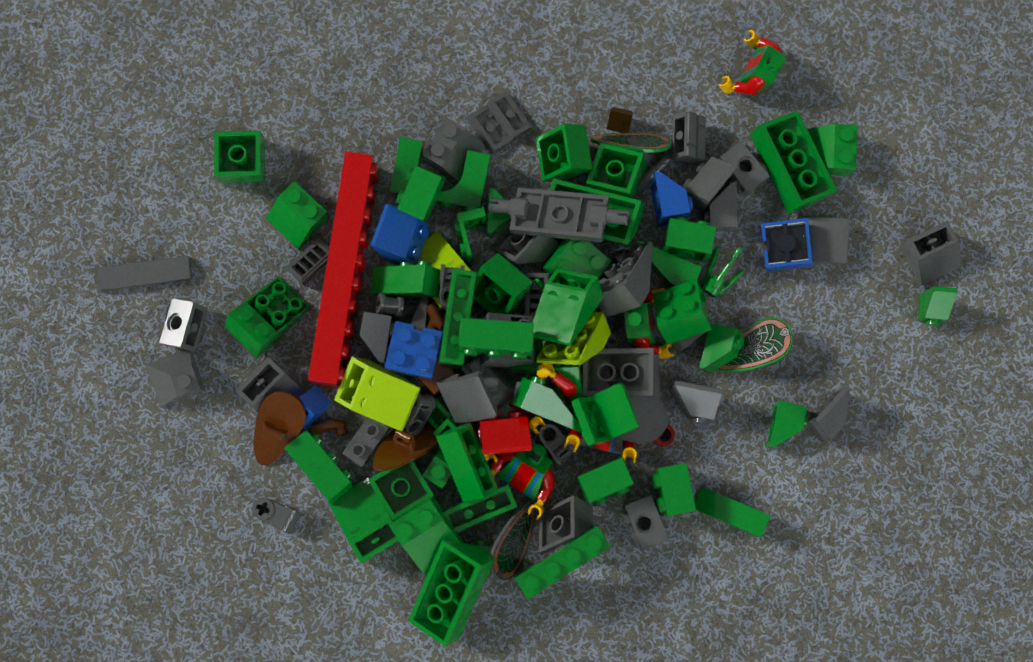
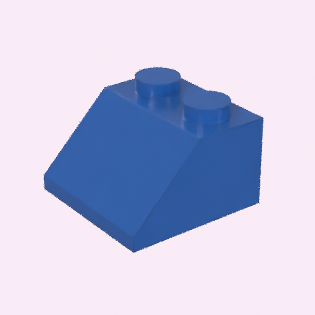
M660 171L654 172L650 182V189L657 227L666 226L670 218L674 219L677 216L687 218L690 215V210H693L691 196H687L686 189Z
M385 204L371 246L389 263L396 264L397 266H400L401 262L417 265L421 258L425 241L428 238L430 227L423 220L402 212L395 206Z

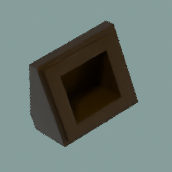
M611 107L607 129L628 133L633 112Z

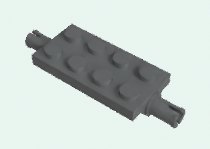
M518 188L516 196L511 198V200L491 198L490 202L492 204L489 203L490 213L509 214L511 217L509 230L512 234L595 242L603 241L605 225L607 223L628 226L629 221L627 220H629L630 216L629 210L609 209L610 198L608 195Z

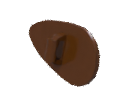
M284 391L274 392L268 395L260 406L253 441L255 457L260 465H267L278 459L286 451L284 448L296 439L305 424V407L300 399L293 394Z
M426 421L423 430L416 436L405 430L393 429L376 450L373 458V469L377 472L392 470L423 456L438 443L436 436L433 434L436 429L428 421Z

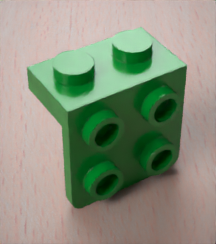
M468 207L465 209V212L457 214V221L454 222L457 240L462 239L463 242L459 244L462 259L464 262L468 261L469 266L473 265V257L466 231L486 226L484 207Z
M623 383L615 384L592 396L581 397L571 401L574 415L579 421L582 436L588 446L605 443L639 426L638 418Z

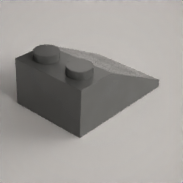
M654 348L603 349L583 363V396H592L618 383L625 385L629 397L654 396Z

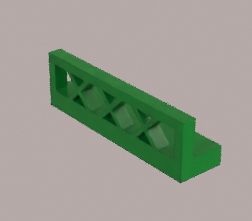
M453 268L439 363L454 365L453 369L460 370L464 364L465 357L458 347L461 318H470L477 272Z

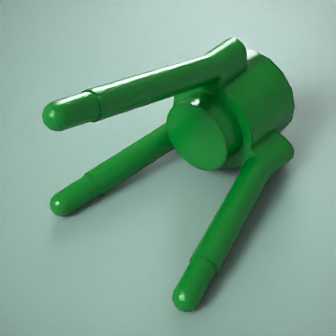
M719 247L715 248L706 275L701 281L703 284L701 289L705 293L717 299L719 295L723 296L725 291L744 274V270H740L723 285L725 283L723 278L742 251L741 247L737 248L719 276L713 274L710 277L720 251Z

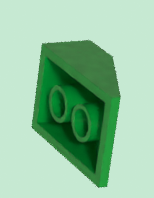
M434 496L401 515L389 525L402 547L426 577L443 539L463 543Z

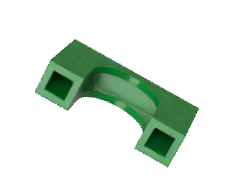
M400 137L390 191L396 192L395 197H398L401 190L404 191L408 182L405 179L410 168L414 169L416 165L421 166L424 141ZM467 150L462 178L454 188L440 191L437 201H440V206L453 208V204L462 205V210L464 211L471 206L482 207L491 160L490 154Z
M593 525L590 530L579 538L571 541L540 562L531 564L517 573L514 578L527 599H530L611 546L599 527Z

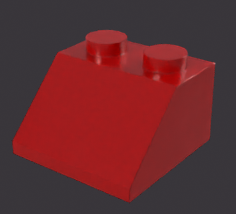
M521 410L508 411V415L498 416L497 413L495 417L479 420L483 455L532 450L528 417Z

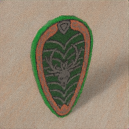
M608 133L590 137V142L598 145L603 143L636 152L657 153L666 151L672 146L671 140L666 136L652 133Z
M768 317L757 321L742 331L744 345L739 350L738 356L718 370L724 372H743L780 361L788 355L792 348L793 335L791 329L784 321L778 318Z

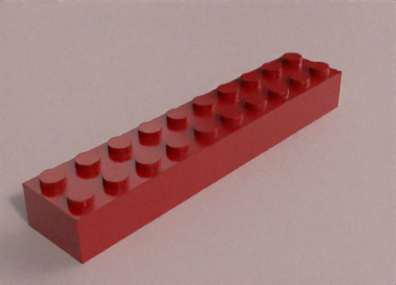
M345 151L308 377V381L314 386L339 389L346 372V361L351 360L352 348L349 347V341L355 335L356 326L353 325V316H357L359 311V302H357L356 297L357 293L361 294L363 280H360V272L364 271L366 266L364 249H368L370 236L367 235V228L372 226L373 213H371V204L375 205L377 192L374 191V184L378 183L380 178L378 163H375L373 155Z

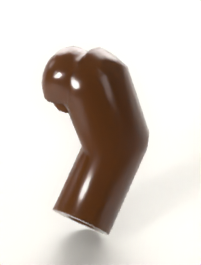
M433 303L426 307L431 320L425 328L442 331L445 320L437 304Z
M328 418L312 424L313 432L316 435L328 430H335L337 436H343L348 433L346 427L348 425L344 420Z

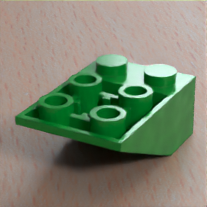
M557 268L545 284L532 322L534 323L533 337L571 346L603 299L598 276Z
M278 276L228 314L224 327L257 359L270 349L311 307Z
M369 477L356 484L333 505L329 503L360 563H365L399 542L389 527L393 520L370 484Z

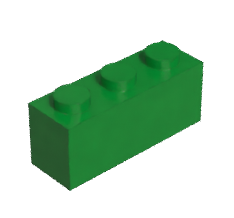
M419 261L418 265L401 262L400 266L392 263H383V266L373 267L370 294L378 295L382 293L394 298L437 297L441 270L432 267V263Z
M461 318L459 351L467 356H478V353H488V357L492 358L512 355L513 359L525 360L527 356L532 357L534 323Z
M471 423L451 428L436 437L463 503L483 499L498 489Z
M305 430L284 449L329 503L333 505L354 487L350 482L353 477L345 468L340 470L336 466L337 458L330 450L325 453L320 447L323 442L315 433L310 435Z
M505 482L498 485L497 490L483 499L465 503L460 501L443 508V512L455 531L459 532L516 508L517 505L508 483Z

